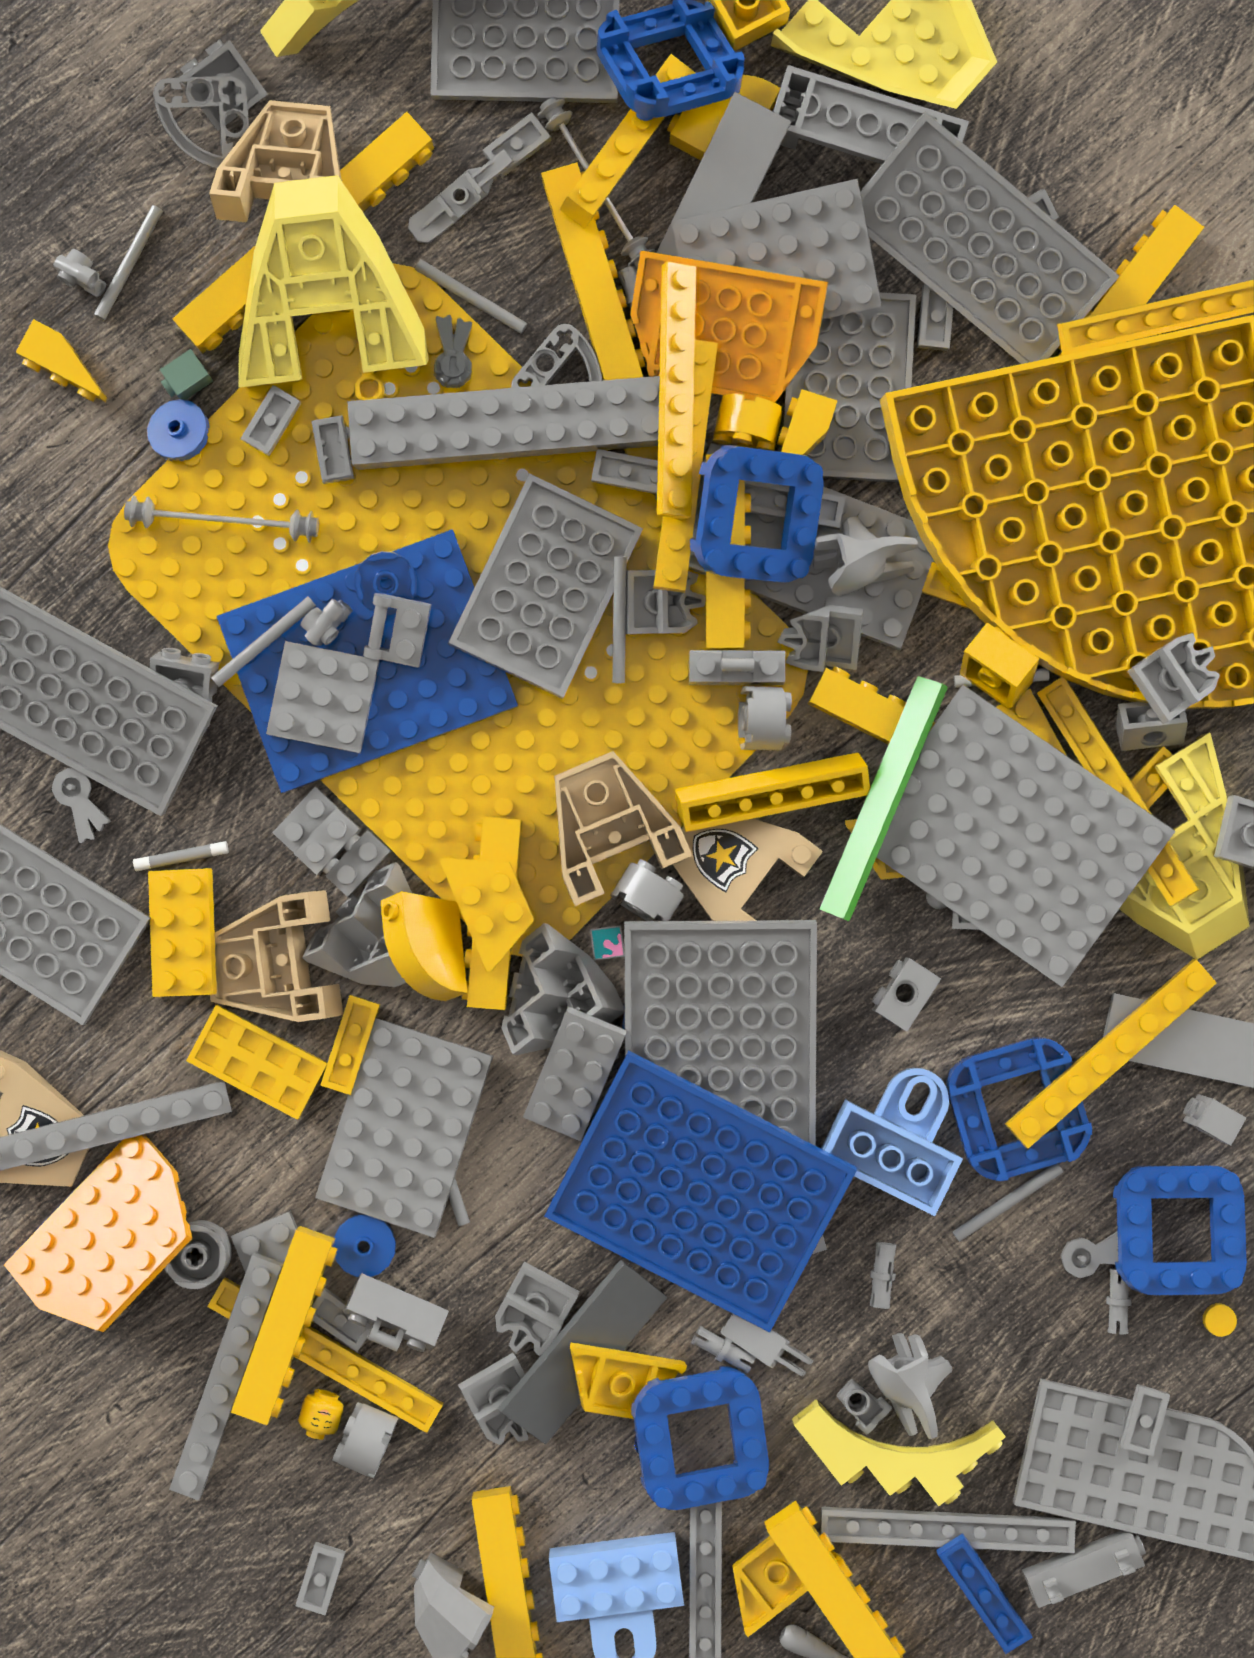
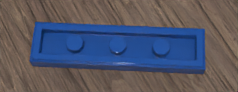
M963 1533L936 1550L938 1556L1005 1654L1033 1638L1030 1630Z

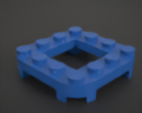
M673 0L670 5L622 18L618 11L614 10L606 15V21L599 27L596 46L597 55L624 102L630 109L636 112V116L640 120L649 121L653 118L673 115L728 99L733 96L734 92L740 93L745 62L742 51L735 53L714 19L715 8L709 1L702 4L694 0ZM685 35L704 66L705 71L660 83L656 75L650 77L634 48Z
M733 445L721 446L719 450L710 456L707 462H702L699 474L705 476L696 539H690V551L695 553L697 561L705 571L721 576L774 582H791L798 578H804L809 572L814 556L824 487L823 468L811 458L800 454ZM739 480L789 486L780 549L730 544Z
M1042 1037L1029 1038L965 1057L949 1070L947 1091L961 1142L969 1164L980 1175L996 1181L1009 1180L1008 1178L1065 1161H1074L1080 1157V1154L1087 1147L1090 1135H1092L1091 1122H1088L1083 1101L1055 1125V1130L1048 1131L1030 1148H1025L1019 1140L997 1146L980 1090L982 1086L1039 1070L1045 1089L1072 1065L1071 1062H1073L1068 1051L1057 1042Z
M1210 1165L1137 1166L1131 1168L1132 1170L1128 1171L1121 1178L1118 1185L1114 1187L1113 1198H1117L1118 1262H1115V1267L1123 1281L1136 1292L1147 1295L1223 1294L1239 1287L1243 1282L1247 1264L1245 1201L1239 1177L1225 1168ZM1151 1198H1209L1211 1260L1153 1262Z
M720 1366V1370L661 1381L659 1378L648 1381L647 1385L641 1389L631 1406L642 1473L640 1478L645 1491L658 1507L668 1510H681L747 1497L765 1486L769 1471V1458L761 1401L756 1385L747 1375L730 1366ZM727 1404L735 1457L733 1464L675 1474L667 1415Z

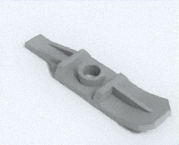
M503 149L482 167L466 170L429 204L410 217L408 230L417 242L429 244L488 195L493 180L514 162L506 150ZM458 190H464V200L457 201L455 193Z

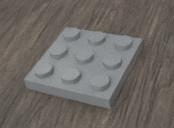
M285 641L266 734L361 754L380 661Z

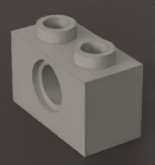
M1131 702L1118 704L1115 726L1121 751L1184 744L1188 721L1185 710L1169 722L1162 724L1149 703Z
M906 957L903 962L898 960L889 973L892 980L886 988L881 986L873 997L872 1002L875 1006L872 1010L907 1032L941 978ZM901 984H908L912 990L911 997L907 1001L901 1002L896 997V990Z
M1197 1094L1196 1098L1192 1097L1183 1111V1114L1186 1115L1183 1122L1211 1138L1230 1146L1246 1120V1117L1229 1107L1200 1094Z

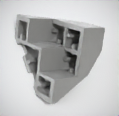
M394 862L376 870L366 880L367 884L364 891L357 898L352 894L338 908L336 913L339 917L332 924L325 927L321 926L313 934L302 957L306 962L360 984L397 987L406 983L396 970L386 948L381 914V900L401 891L412 893L400 865Z
M542 924L522 940L519 954H523L519 973H514L509 997H513L509 1015H504L501 1027L513 1055L551 1048L568 1006L608 1023L613 1022L625 1012L615 986L591 956L549 924Z
M431 1552L426 1561L420 1559L412 1574V1577L416 1578L414 1584L415 1626L432 1658H467L469 1655L468 1649L473 1651L493 1615L494 1606L461 1589L460 1585L464 1570Z

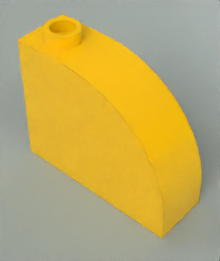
M743 75L739 94L773 111L780 87L756 76ZM732 97L683 111L681 115L675 114L667 130L671 132L670 144L702 160Z
M403 891L381 900L386 948L392 963L405 982L423 996L440 1001H448L468 993L460 912L457 902Z

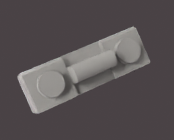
M689 651V685H783L785 683V651Z
M363 1273L357 1278L343 1313L349 1315L348 1321L361 1327H366L367 1323L372 1325L368 1340L396 1352L402 1338L408 1340L406 1345L420 1352H424L425 1348L431 1350L437 1342L449 1312L444 1308ZM380 1325L396 1331V1336L394 1337L380 1331Z

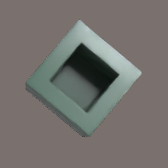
M191 349L160 369L165 377L161 383L171 397L177 395L182 400H187L213 382V379Z

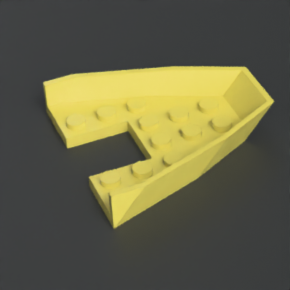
M808 0L782 31L777 28L773 32L771 46L858 83L955 109L959 107L997 63L972 0H891L860 36L818 0Z
M339 176L274 183L253 254L239 347L238 388L302 379L292 316L354 310L363 373L426 365L429 357L422 322L380 237Z
M1211 733L1200 735L1196 738V741L1155 766V769L1188 819L1173 829L1175 833L1170 838L1169 843L1199 891L1170 907L1147 870L1119 908L1137 924L1197 960L1250 927L1243 866L1214 857L1227 803V795Z

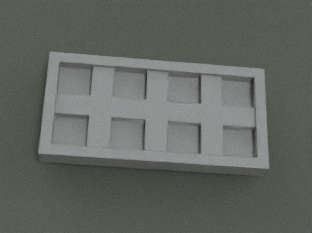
M568 1006L523 1118L581 1141L627 1030Z

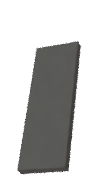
M620 1260L499 1405L498 1409L500 1412L546 1445L581 1403L570 1351L571 1342L624 1351L667 1299V1296L629 1265Z

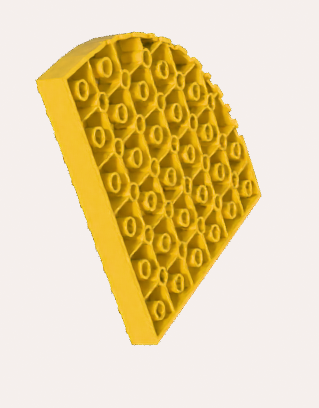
M1254 315L885 393L882 396L880 404L894 467L904 501L919 536L942 575L964 603L985 624L989 623L994 628L998 627L1019 645L1024 644L1030 647L1036 653V657L1039 658L1038 664L1070 682L1103 695L1131 702L1144 703L1148 702L1127 671L1174 639L1194 633L1196 639L1193 645L1194 650L1199 651L1213 646L1215 658L1206 668L1208 671H1216L1220 676L1214 691L1186 709H1216L1254 704Z

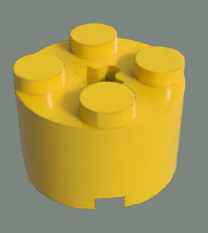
M743 394L723 395L713 441L723 445L734 444L740 447L774 451L782 417V407L775 402L755 397V401L744 400L745 395Z

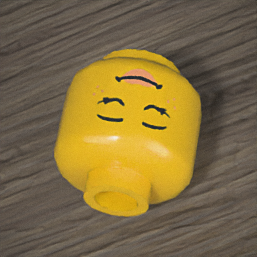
M315 1389L314 1393L305 1396L298 1423L307 1430L306 1435L308 1437L323 1440L325 1435L337 1432L344 1409L343 1403L338 1400L339 1395L331 1391Z

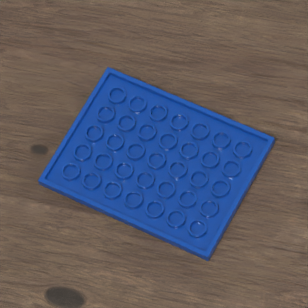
M453 529L392 551L405 557L414 567L418 581L417 593L413 600L432 605L420 666L417 668L379 660L380 663L361 754L266 734L285 641L364 657V647L369 643L374 612L367 609L358 600L354 588L355 573L360 563L217 616L233 659L307 596L315 603L316 606L314 608L318 607L321 611H323L331 599L336 601L342 600L353 610L348 618L336 628L339 633L330 644L325 645L323 643L321 646H317L309 642L304 636L307 631L300 625L304 618L302 617L237 672L281 793H286L518 707L505 671L448 645L474 590L473 582ZM383 577L380 580V585L383 588H389L392 585V580L388 577ZM396 613L386 615L381 648L390 649Z
M628 1050L544 1217L770 1332L851 1183L857 1167Z

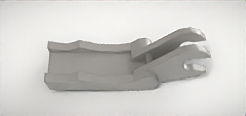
M735 1314L731 1315L726 1325L720 1331L722 1335L771 1368H774L776 1363L779 1362L800 1376L806 1374V1371L782 1357L785 1350L808 1365L813 1363V1360L806 1354L790 1346V1341L772 1329L768 1332Z

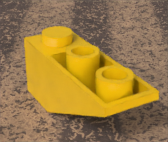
M33 319L16 350V353L24 359L22 365L36 373H39L41 369L51 374L49 379L65 388L68 383L79 388L77 394L89 401L94 402L98 398L106 402V395L69 341L61 333Z
M801 389L799 398L792 397L786 414L791 416L792 419L789 428L782 427L777 445L783 446L781 452L807 456L825 439L837 400Z

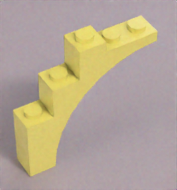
M284 0L260 32L276 57L297 54L323 27L359 0Z
M817 1399L792 1418L794 1426L841 1486L847 1481L848 1483L856 1481L864 1473L862 1469L867 1466L890 1496L895 1492L897 1494L904 1492L912 1484L911 1479L916 1477L938 1506L944 1502L949 1504L958 1498L961 1494L959 1490L964 1486L957 1475L960 1473L967 1474L973 1470L978 1464L976 1460L985 1453L990 1455L998 1450L1002 1445L1001 1440L1006 1437L997 1424L991 1421L976 1432L950 1443L928 1447L896 1446L875 1441L853 1431L834 1418Z

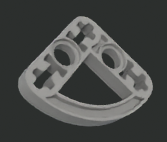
M237 77L165 78L157 82L154 87L155 107L165 131L183 152L200 163L218 168L233 149V142L226 144V136L231 138L241 137L249 128L246 88L242 80ZM229 81L233 82L234 87L240 88V94H236L234 98L235 105L242 103V111L238 109L223 110V104L230 105L229 95L223 94V88L228 87ZM180 82L187 83L185 94L188 103L181 102L182 96L172 97L171 103H167L165 97L159 96V90H163L166 83L170 84L173 90L182 89ZM198 82L205 84L209 90V96L202 102L196 101L191 96V87ZM218 106L222 156L212 154L194 144L181 131L173 118L170 108ZM230 114H237L243 121V127L237 133H231L225 126V120Z
M561 324L553 329L516 374L511 388L520 387L518 385L520 382L526 384L528 381L532 382L531 386L548 385L576 350L586 366L589 382L602 381L597 357L586 338L572 325ZM561 333L565 336L570 333L572 334V344L568 345L565 343L559 349V354L563 355L562 358H559L555 351L547 348L549 345H552L555 350L560 343L558 335ZM544 355L552 357L555 362L554 367L547 372L539 370L536 365L537 360Z

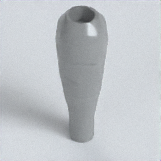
M790 1624L785 1626L780 1634L779 1640L781 1645L786 1650L806 1658H849L797 1625Z

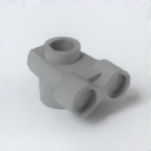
M71 249L66 257L59 255L56 258L53 266L59 273L57 275L58 279L72 288L77 284L96 297H100L104 293L106 283L99 279L97 271L91 269L93 262L86 255L76 249Z
M331 599L323 611L318 607L312 609L300 624L307 631L304 636L313 645L330 644L339 633L336 628L348 618L353 610L342 600L336 601L335 599Z
M853 1379L849 1380L836 1395L846 1409L857 1419L855 1425L866 1435L892 1409V1406L882 1397L877 1399ZM854 1393L861 1394L858 1402H851L849 1397Z

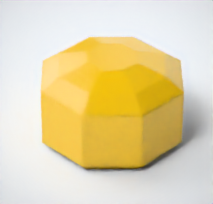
M364 374L354 383L355 396L358 400L382 399L385 397V384L375 374Z

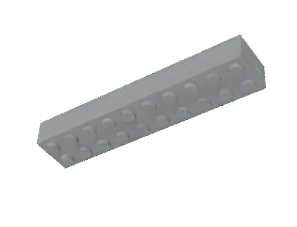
M660 376L347 401L352 465L358 470L590 452L597 451V449L615 450L658 446Z

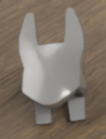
M856 516L847 518L842 523L843 534L825 535L817 537L815 540L816 551L837 549V553L813 557L814 570L834 568L835 573L830 576L828 582L832 593L838 596L858 591L871 583L890 580L914 571L912 561L886 562V558L917 549L918 541L916 538L901 536L876 538L874 534L866 529L859 517Z
M894 1334L892 1338L898 1355L888 1360L880 1354L875 1356L868 1362L870 1373L886 1398L891 1400L894 1410L908 1435L913 1436L918 1433L912 1412L913 1409L927 1437L933 1439L938 1436V1429L930 1397L942 1380L952 1372V1366L942 1356L928 1359L925 1345L921 1337L916 1334L908 1337L914 1355L912 1357L904 1334Z

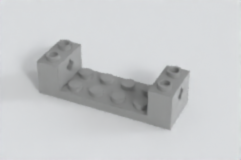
M790 65L787 66L773 112L792 121L781 143L782 146L796 150L800 138L883 164L925 111L962 142L969 121Z

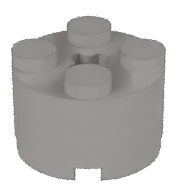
M743 686L741 694L747 695L746 702H739L738 735L739 738H745V742L740 744L741 749L780 751L783 745L790 743L791 725L786 724V711L790 712L792 704L791 693L784 692L782 687Z
M642 859L637 864L630 863L610 896L615 900L619 895L624 899L621 905L645 921H653V919L669 921L684 897L681 892L683 885L669 876L666 879L661 878L654 873L656 868Z
M205 1220L189 1222L192 1240L164 1268L174 1282L183 1288L200 1289L210 1285L226 1271L231 1261L232 1247L227 1232L215 1223ZM195 1248L199 1249V1253H203V1257L199 1261H197L196 1255L191 1254Z
M357 1402L352 1416L349 1417L343 1432L344 1436L336 1449L332 1461L374 1479L381 1463L380 1460H382L399 1418L367 1404Z

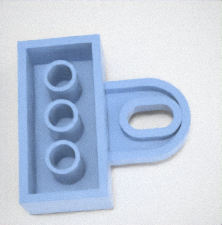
M909 1068L896 1074L887 1085L874 1113L845 1099L821 1147L822 1150L856 1166L857 1171L854 1177L933 1216L936 1215L963 1160L957 1154L933 1143V1139L947 1113L949 1095L943 1081L936 1074L923 1068ZM919 1082L926 1083L929 1087V1095L921 1111L917 1114H909L905 1109V1103L914 1085Z
M675 1532L550 1548L549 1564L557 1622L589 1618L595 1658H620L616 1652L614 1635L621 1628L629 1629L633 1634L635 1654L632 1658H654L656 1652V1632L653 1610L684 1606Z

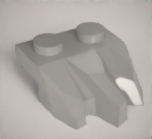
M627 570L626 634L685 633L698 624L697 619L690 614V609L703 607L706 602L705 595L694 593L690 590V585L697 582L698 574L688 571L686 591L682 593L653 589L656 570Z
M829 605L790 620L793 628H784L777 642L794 649V651L789 653L786 663L804 670L824 672L825 666L857 670L863 609Z
M1194 633L1174 639L1127 671L1162 724L1169 722L1216 688L1220 674L1216 671H1208L1206 668L1215 658L1213 646L1199 651L1194 650L1193 645L1196 641Z
M524 1261L495 1315L497 1332L513 1331L509 1346L515 1353L527 1342L534 1343V1351L540 1356L558 1335L580 1291Z
M514 1353L509 1354L458 1384L485 1437L499 1445L504 1442L505 1434L509 1431L518 1442L528 1440L527 1431L502 1414L498 1409L499 1405L525 1375Z

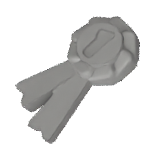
M67 768L55 776L52 792L60 804L72 808L79 843H84L86 839H95L89 820L98 831H102L104 824L110 823L111 820L89 799L92 789L89 777L73 768Z
M1118 1231L1096 1245L1085 1238L1068 1241L1061 1253L1064 1269L1073 1276L1082 1278L1094 1274L1100 1264L1115 1265V1262H1118Z

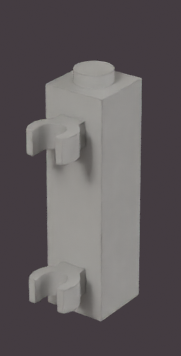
M1120 1530L1075 1548V1553H1062L1024 1568L1022 1572L1033 1600L1038 1608H1041L1048 1604L1053 1605L1061 1602L1068 1596L1121 1575L1126 1576L1136 1572V1569L1145 1566L1141 1555L1146 1554V1551L1138 1535L1134 1537L1131 1532Z

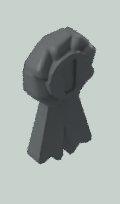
M447 315L445 318L436 316V324L444 352L436 357L434 376L444 387L460 388L471 379L472 363L464 353L472 329V322H464L461 318H458L455 334H453L451 315Z

